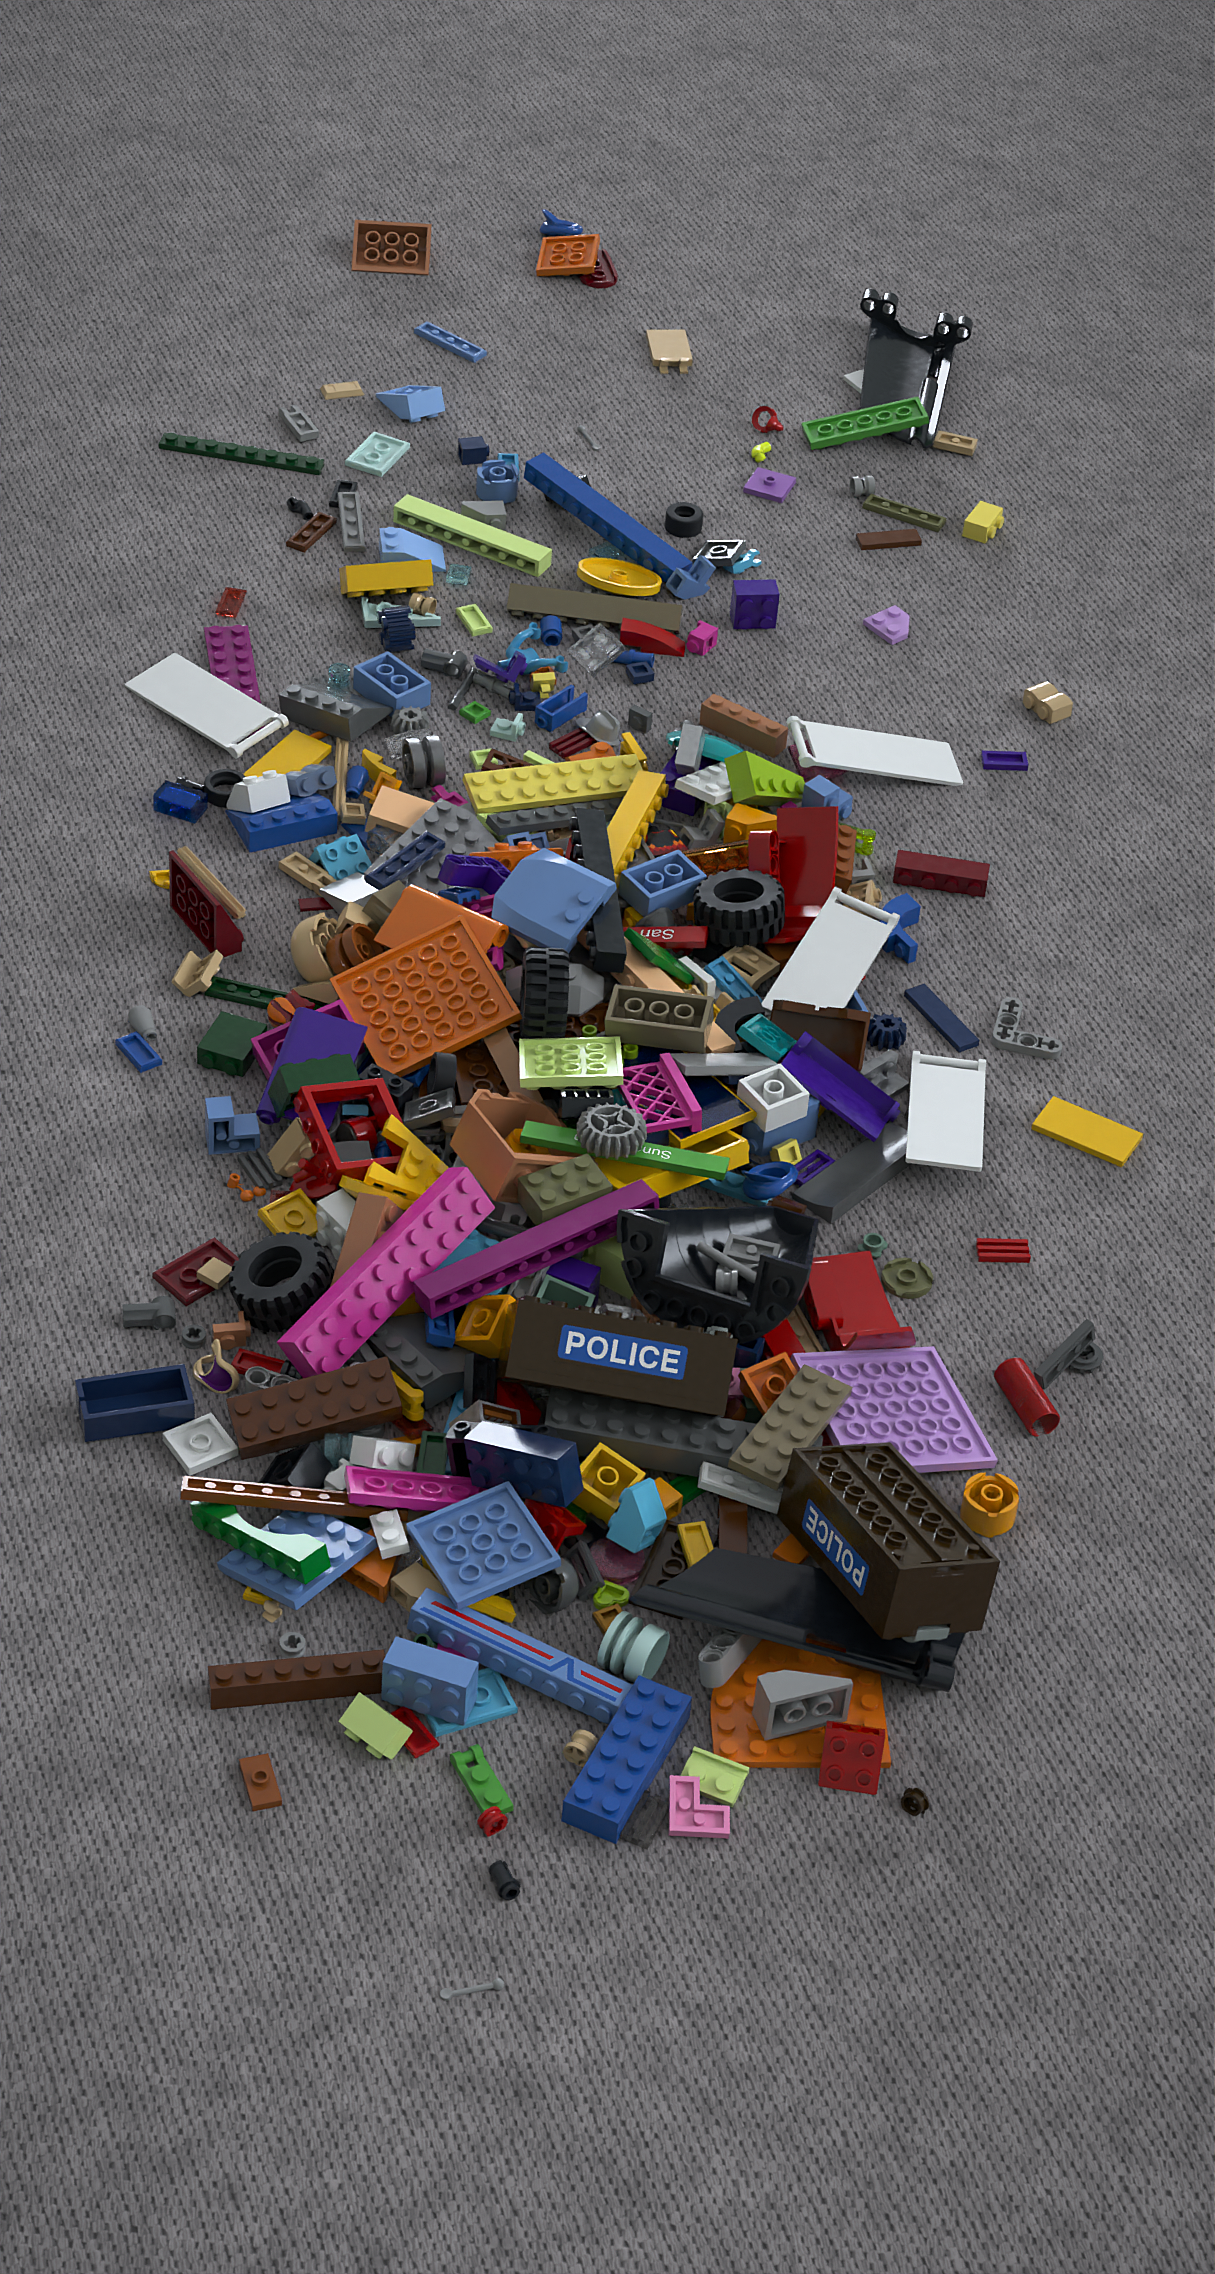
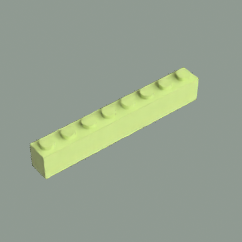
M408 494L394 505L393 522L536 577H539L551 566L552 549Z

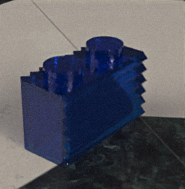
M165 780L153 795V811L194 824L208 809L207 793L183 786L180 783Z

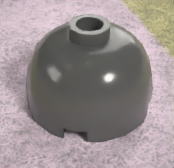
M560 1557L561 1566L523 1582L524 1589L529 1588L530 1593L539 1602L529 1600L543 1614L562 1611L573 1603L578 1594L579 1580L573 1565ZM540 1596L546 1598L548 1604H544ZM558 1598V1601L556 1603L549 1604Z

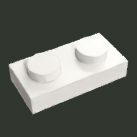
M397 1509L369 1516L382 1559L410 1552Z

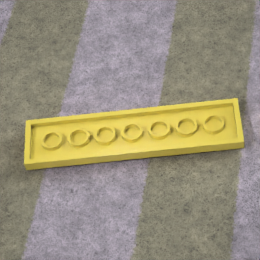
M628 754L466 773L463 775L462 780L477 815V813H495L625 797L638 771H643L637 755Z

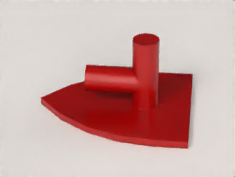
M316 1155L309 1161L305 1158L300 1159L298 1167L301 1170L293 1174L294 1181L289 1188L291 1192L301 1188L309 1199H318L338 1190L337 1184H328L324 1173L321 1172Z

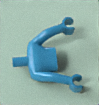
M531 622L528 629L515 636L506 649V657L508 659L498 661V666L506 669L516 650L524 654L528 664L523 675H528L546 666H555L557 672L564 673L568 669V662H564L562 655H558L556 658H539L533 648L518 649L528 637L539 639L541 636V629L537 628L535 622Z

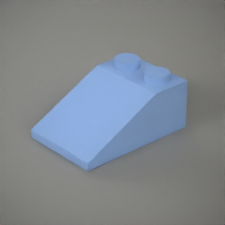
M408 385L376 393V398L400 419H409V422L421 421L423 416L427 418L437 417L439 412L445 411L442 389L438 386Z
M379 528L381 563L431 559L432 572H446L442 545L402 528Z

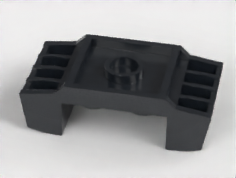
M566 1086L564 1089L549 1087L551 1104L558 1119H579L582 1112L587 1111L588 1107L595 1108L596 1104L605 1105L607 1102L609 1105H614L612 1090L602 1089L603 1086H592L587 1089H581L577 1086Z

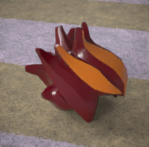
M292 989L285 998L278 997L270 1001L267 1007L268 1020L272 1027L276 1028L290 1022L296 1008L305 1007L313 1010L315 1003L302 998Z

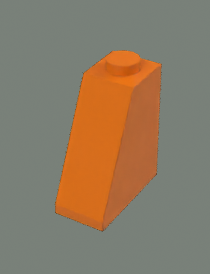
M373 1529L367 1532V1534L375 1537ZM377 1547L340 1577L381 1603H384L390 1592L391 1578L396 1574L402 1554L382 1559Z

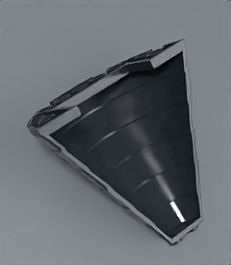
M777 1206L619 1209L617 1243L622 1245L624 1260L621 1261L625 1277L638 1301L650 1315L655 1314L660 1320L677 1323L676 1328L679 1329L688 1325L702 1327L704 1332H707V1327L712 1326L727 1328V1332L733 1335L732 1338L738 1339L737 1344H744L758 1339L778 1327L791 1314L801 1299L811 1273L819 1220ZM730 1233L780 1244L779 1257L767 1253L760 1254L755 1284L742 1276L738 1277L737 1296L716 1292V1269L719 1263L696 1250L698 1243L702 1241L723 1253Z

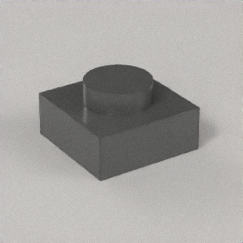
M634 704L629 708L628 725L635 730L647 733L651 730L653 713Z

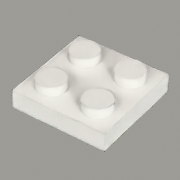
M212 1413L162 1433L163 1442L189 1476L238 1456L237 1445Z

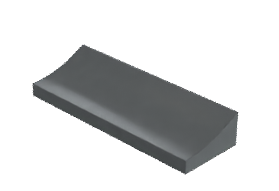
M892 1122L887 1123L875 1142L868 1138L795 1190L792 1193V1199L806 1205L807 1209L828 1223H833L912 1164L905 1162L907 1130Z

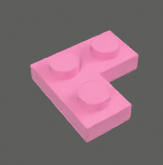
M670 1775L668 1836L729 1839L730 1806L700 1804V1777Z

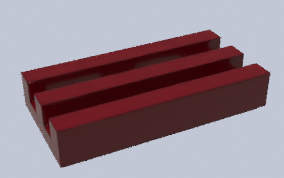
M578 728L550 742L549 749L565 759V757L571 756L597 743V741L583 729Z

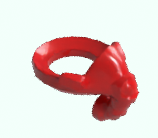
M768 406L758 407L752 415L753 427L761 433H768L773 430L782 431L784 428L778 422L777 413ZM767 411L770 414V419L767 425L762 427L758 423V417L762 412Z

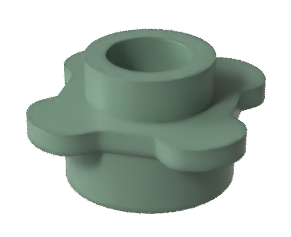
M868 1233L864 1236L863 1243L858 1245V1251H871L873 1258H880L881 1252L887 1249L888 1243L884 1241L881 1235Z

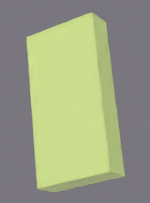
M476 604L456 608V614L472 636L493 632V627Z

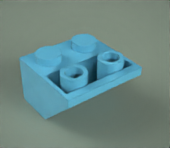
M647 1478L622 1491L618 1500L621 1503L619 1509L611 1516L608 1522L610 1529L606 1537L633 1553H637L654 1544L667 1519L655 1481Z

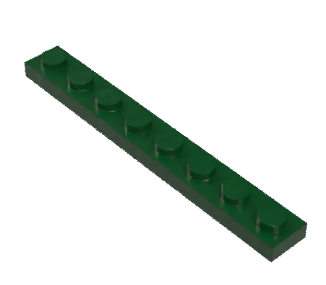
M164 432L159 442V449L313 475H320L324 466V459L315 456H302L296 453H285L274 449L267 450L255 446L219 442L214 439L207 440L195 436L177 435L176 433Z

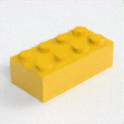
M431 559L349 565L339 568L341 594H347L348 598L364 596V592H368L369 596H378L385 594V591L389 590L390 595L406 593V589H411V593L428 591V587L434 586Z

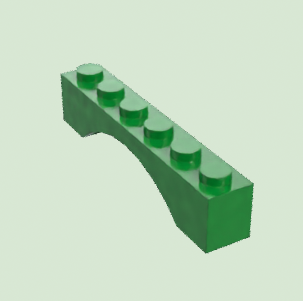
M192 1501L190 1503L193 1514L192 1521L198 1529L204 1530L215 1538L232 1545L235 1549H240L252 1558L268 1564L271 1568L281 1571L291 1579H296L306 1585L331 1567L326 1544L308 1534H276L253 1527L240 1517L236 1505Z

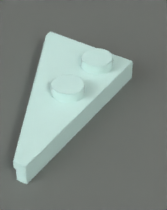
M361 597L365 628H382L381 624H378L377 611H381L382 608L397 607L399 605H391L383 601L377 605L368 603L367 597ZM413 609L408 614V618L411 619L415 627L441 626V616L428 612L425 613V616L413 614Z

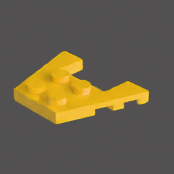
M391 1114L385 1122L381 1135L404 1149L395 1174L373 1162L369 1166L363 1182L371 1186L374 1183L384 1186L383 1190L391 1193L394 1190L406 1193V1198L416 1201L449 1167Z

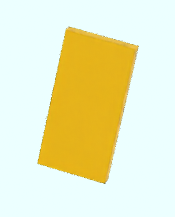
M294 729L250 767L244 775L246 777L263 776V772L276 770V773L279 774L301 771L307 765L319 764L332 752V746Z
M1055 1096L1044 1107L1032 1123L1031 1128L1036 1132L1119 1167L1125 1164L1143 1138V1133Z

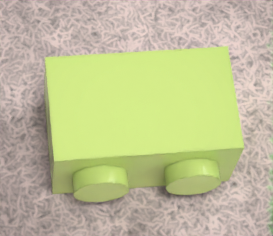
M360 1692L338 1721L347 1728L344 1731L347 1736L357 1743L361 1739L369 1744L366 1750L379 1759L383 1755L393 1759L413 1732L412 1729Z

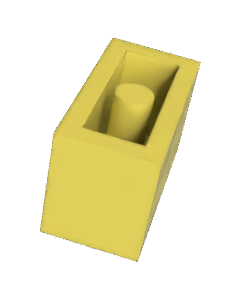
M980 501L965 519L962 536L982 543H986L989 538L993 539L996 529H1001L1004 523V517L1002 516L1003 508Z

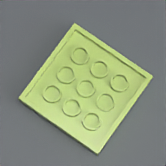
M620 1036L519 1039L520 1088L537 1090L541 1087L564 1089L566 1086H577L581 1089H587L592 1086L615 1088L618 1085H623Z

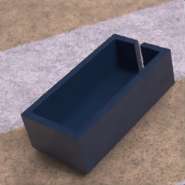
M185 1364L75 1379L76 1405L85 1442L170 1430L195 1419V1403Z
M482 1421L464 1437L467 1460H471L468 1465L472 1486L490 1489L509 1481L519 1497L564 1508L584 1490L576 1442Z

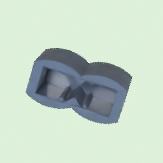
M310 764L301 771L286 773L289 795L306 797L314 794L318 789H329L337 783L333 766Z

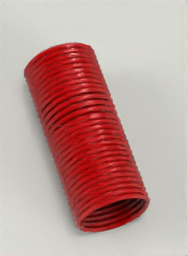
M1014 1357L1003 1361L995 1370L994 1378L1022 1423L1032 1436H1039L1037 1435L1038 1433H1035L1037 1431H1034L1036 1429H1033L1035 1427H1032L1036 1420L1041 1422L1040 1424H1042L1041 1426H1043L1045 1434L1051 1433L1059 1424L1060 1416L1029 1367L1021 1358Z

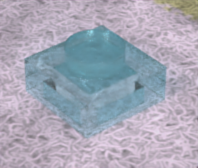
M450 564L446 583L468 585L472 567Z

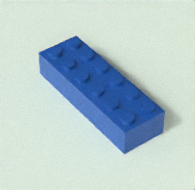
M639 1675L563 1800L561 1821L616 1844L690 1718L692 1697Z

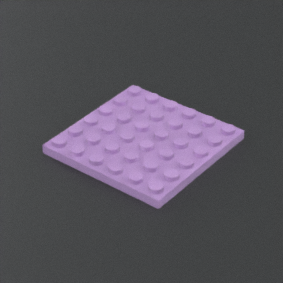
M934 1346L792 1353L790 1360L797 1372L805 1364L853 1387L850 1397L825 1428L833 1446L890 1442L918 1473L995 1468L998 1459Z

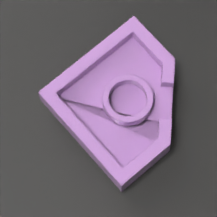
M894 605L863 619V625L893 645L908 638L909 615Z

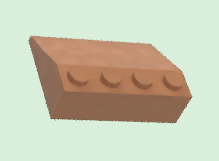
M355 220L352 271L429 275L432 224Z

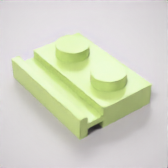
M694 1746L693 1752L688 1758L680 1776L700 1777V1795L733 1807L744 1785L746 1776L749 1774V1767Z

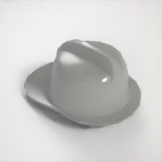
M599 710L592 719L578 718L576 720V724L596 741L606 742L610 746H618L620 744L618 738L620 722L608 711Z

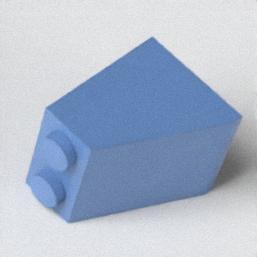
M809 1095L807 1116L766 1133L753 1120L744 1123L742 1137L748 1140L750 1148L748 1153L764 1157L770 1155L769 1151L772 1150V1147L790 1138L797 1139L798 1144L813 1139L816 1135L820 1101Z

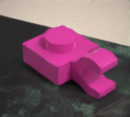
M441 785L432 788L436 795L432 796L431 799L435 802L441 798L458 807L468 803L457 792L448 793Z

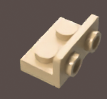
M873 880L852 884L846 893L876 908H879V902H882L881 891L875 887ZM843 903V906L877 920V918Z

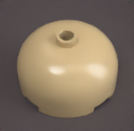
M319 913L304 919L297 925L291 937L290 947L293 962L301 976L309 983L329 980L335 974L326 955V944L328 940L336 936L334 933L337 921L334 918L328 919L325 913Z

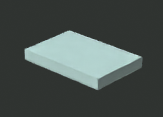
M373 432L345 460V466L382 477L410 448V443Z

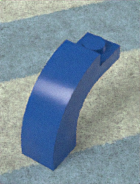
M908 893L890 900L882 909L890 914L894 912L900 915L898 924L892 930L882 949L886 953L894 950L896 956L902 958L907 964L916 961L918 944L903 928L918 923L921 906ZM879 920V922L887 925V922Z

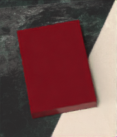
M214 1237L152 1273V1278L182 1304L188 1306L216 1290L214 1287L197 1279V1271L213 1257L232 1267L235 1260L238 1261L239 1258Z

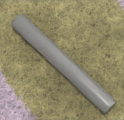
M702 1241L698 1243L697 1251L730 1270H738V1275L755 1284L756 1272Z

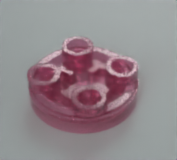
M607 1537L597 1540L590 1548V1552L603 1580L617 1585L627 1584L637 1579L644 1568L645 1555L643 1550L633 1553Z

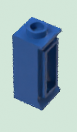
M572 684L536 706L535 723L540 728L553 732L562 724L587 710L588 694L584 692L574 699V686Z

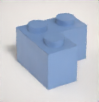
M819 775L804 784L801 807L838 806V820L845 819L852 812L853 796Z
M231 1096L205 1098V1135L209 1155L256 1151L257 1148H260V1131L256 1113L234 1115Z

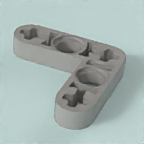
M1009 997L1003 999L993 1030L992 1044L999 1049L1052 1060L1059 1058L1062 1052V1043L1055 1038L1018 1031L1017 1028L1023 1004L1016 998ZM1009 1007H1013L1012 1013H1008ZM1002 1022H1009L1012 1026L1003 1025ZM1002 1033L1006 1034L1005 1039H1001ZM1028 1042L1032 1044V1046H1025L1021 1043Z

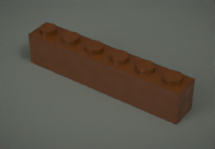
M384 1649L208 1666L210 1708L215 1710L357 1696L359 1692L363 1695L382 1693Z

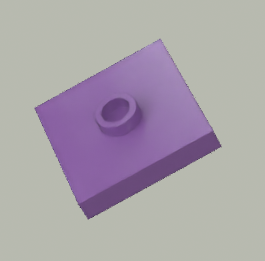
M758 467L745 484L743 493L782 503L795 485L796 477Z

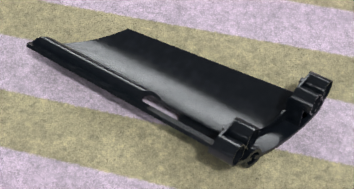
M867 289L864 291L860 303V309L870 318L859 409L918 397L929 417V424L903 429L899 432L893 431L887 434L911 445L912 440H918L922 448L927 449L934 445L956 344L967 341L970 338L973 322L967 316L959 317L957 321H954V318L949 313H941L936 319L933 334L913 331L901 326L896 319L899 303L896 294L888 292L880 298L876 290ZM927 374L937 378L938 382L927 378Z
M714 1548L687 1570L660 1586L651 1584L643 1586L629 1599L637 1605L834 1658L840 1664L944 1692H949L955 1676L953 1663L966 1634L959 1632L951 1633L942 1640H922L914 1643L905 1641L902 1637L892 1640L881 1639L821 1568L720 1548ZM806 1638L844 1648L846 1653L808 1643Z

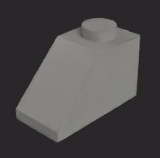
M503 500L461 502V515L497 529L506 530V511Z

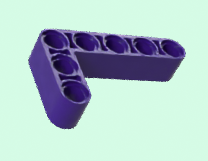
M447 854L438 874V879L450 886L483 888L489 895H492L502 886L511 874V871L493 858Z

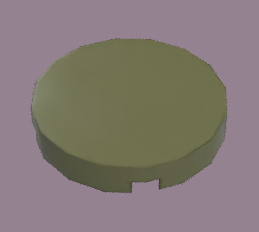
M896 1258L887 1262L884 1266L881 1282L889 1293L900 1298L914 1299L922 1297L930 1291L933 1275L931 1270L920 1261L916 1263L912 1262V1258Z

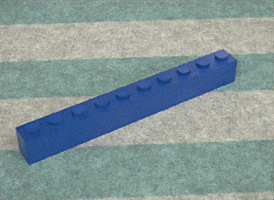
M544 452L526 461L525 480L638 564L658 574L662 582L666 583L676 567L687 572L692 567V561Z

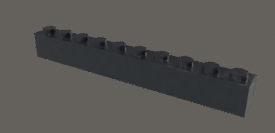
M576 808L575 815L570 817L569 830L572 831L571 844L574 845L573 858L577 859V864L615 882L604 810ZM616 889L604 906L600 905L584 926V931H588L586 945L590 946L588 960L592 961L593 971L623 973L627 951Z

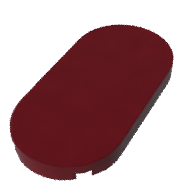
M602 248V250L598 249L594 273L578 274V277L583 284L602 289L615 285L618 280V273L609 253Z

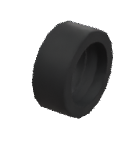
M218 769L209 773L204 781L205 799L214 806L227 808V802L232 791H219L215 787L219 785L234 786L236 783L243 782V778L246 776L233 769Z
M434 1052L428 1071L427 1095L448 1088H453L454 1090L457 1073L456 1055Z

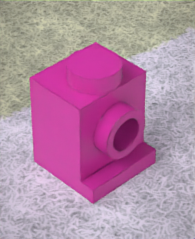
M701 620L698 621L697 628L688 635L687 649L692 653L704 656L717 644L718 628Z

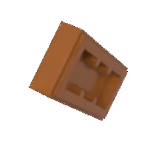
M269 1754L239 1759V1767L252 1811L282 1806V1798Z

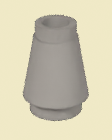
M144 1005L132 1008L128 1013V1022L145 1041L156 1039L157 1033L151 1010Z

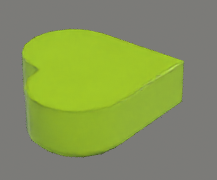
M604 1580L606 1585L602 1588L598 1587L597 1592L593 1596V1605L596 1609L601 1610L617 1603L620 1607L626 1606L629 1602L630 1594L626 1588Z

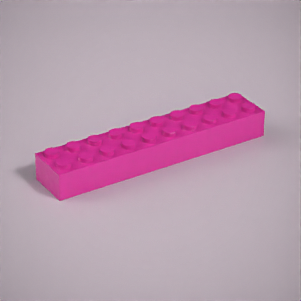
M467 1167L448 1168L277 1341V1344L302 1378L339 1369L414 1292L413 1281L432 1273L495 1209Z

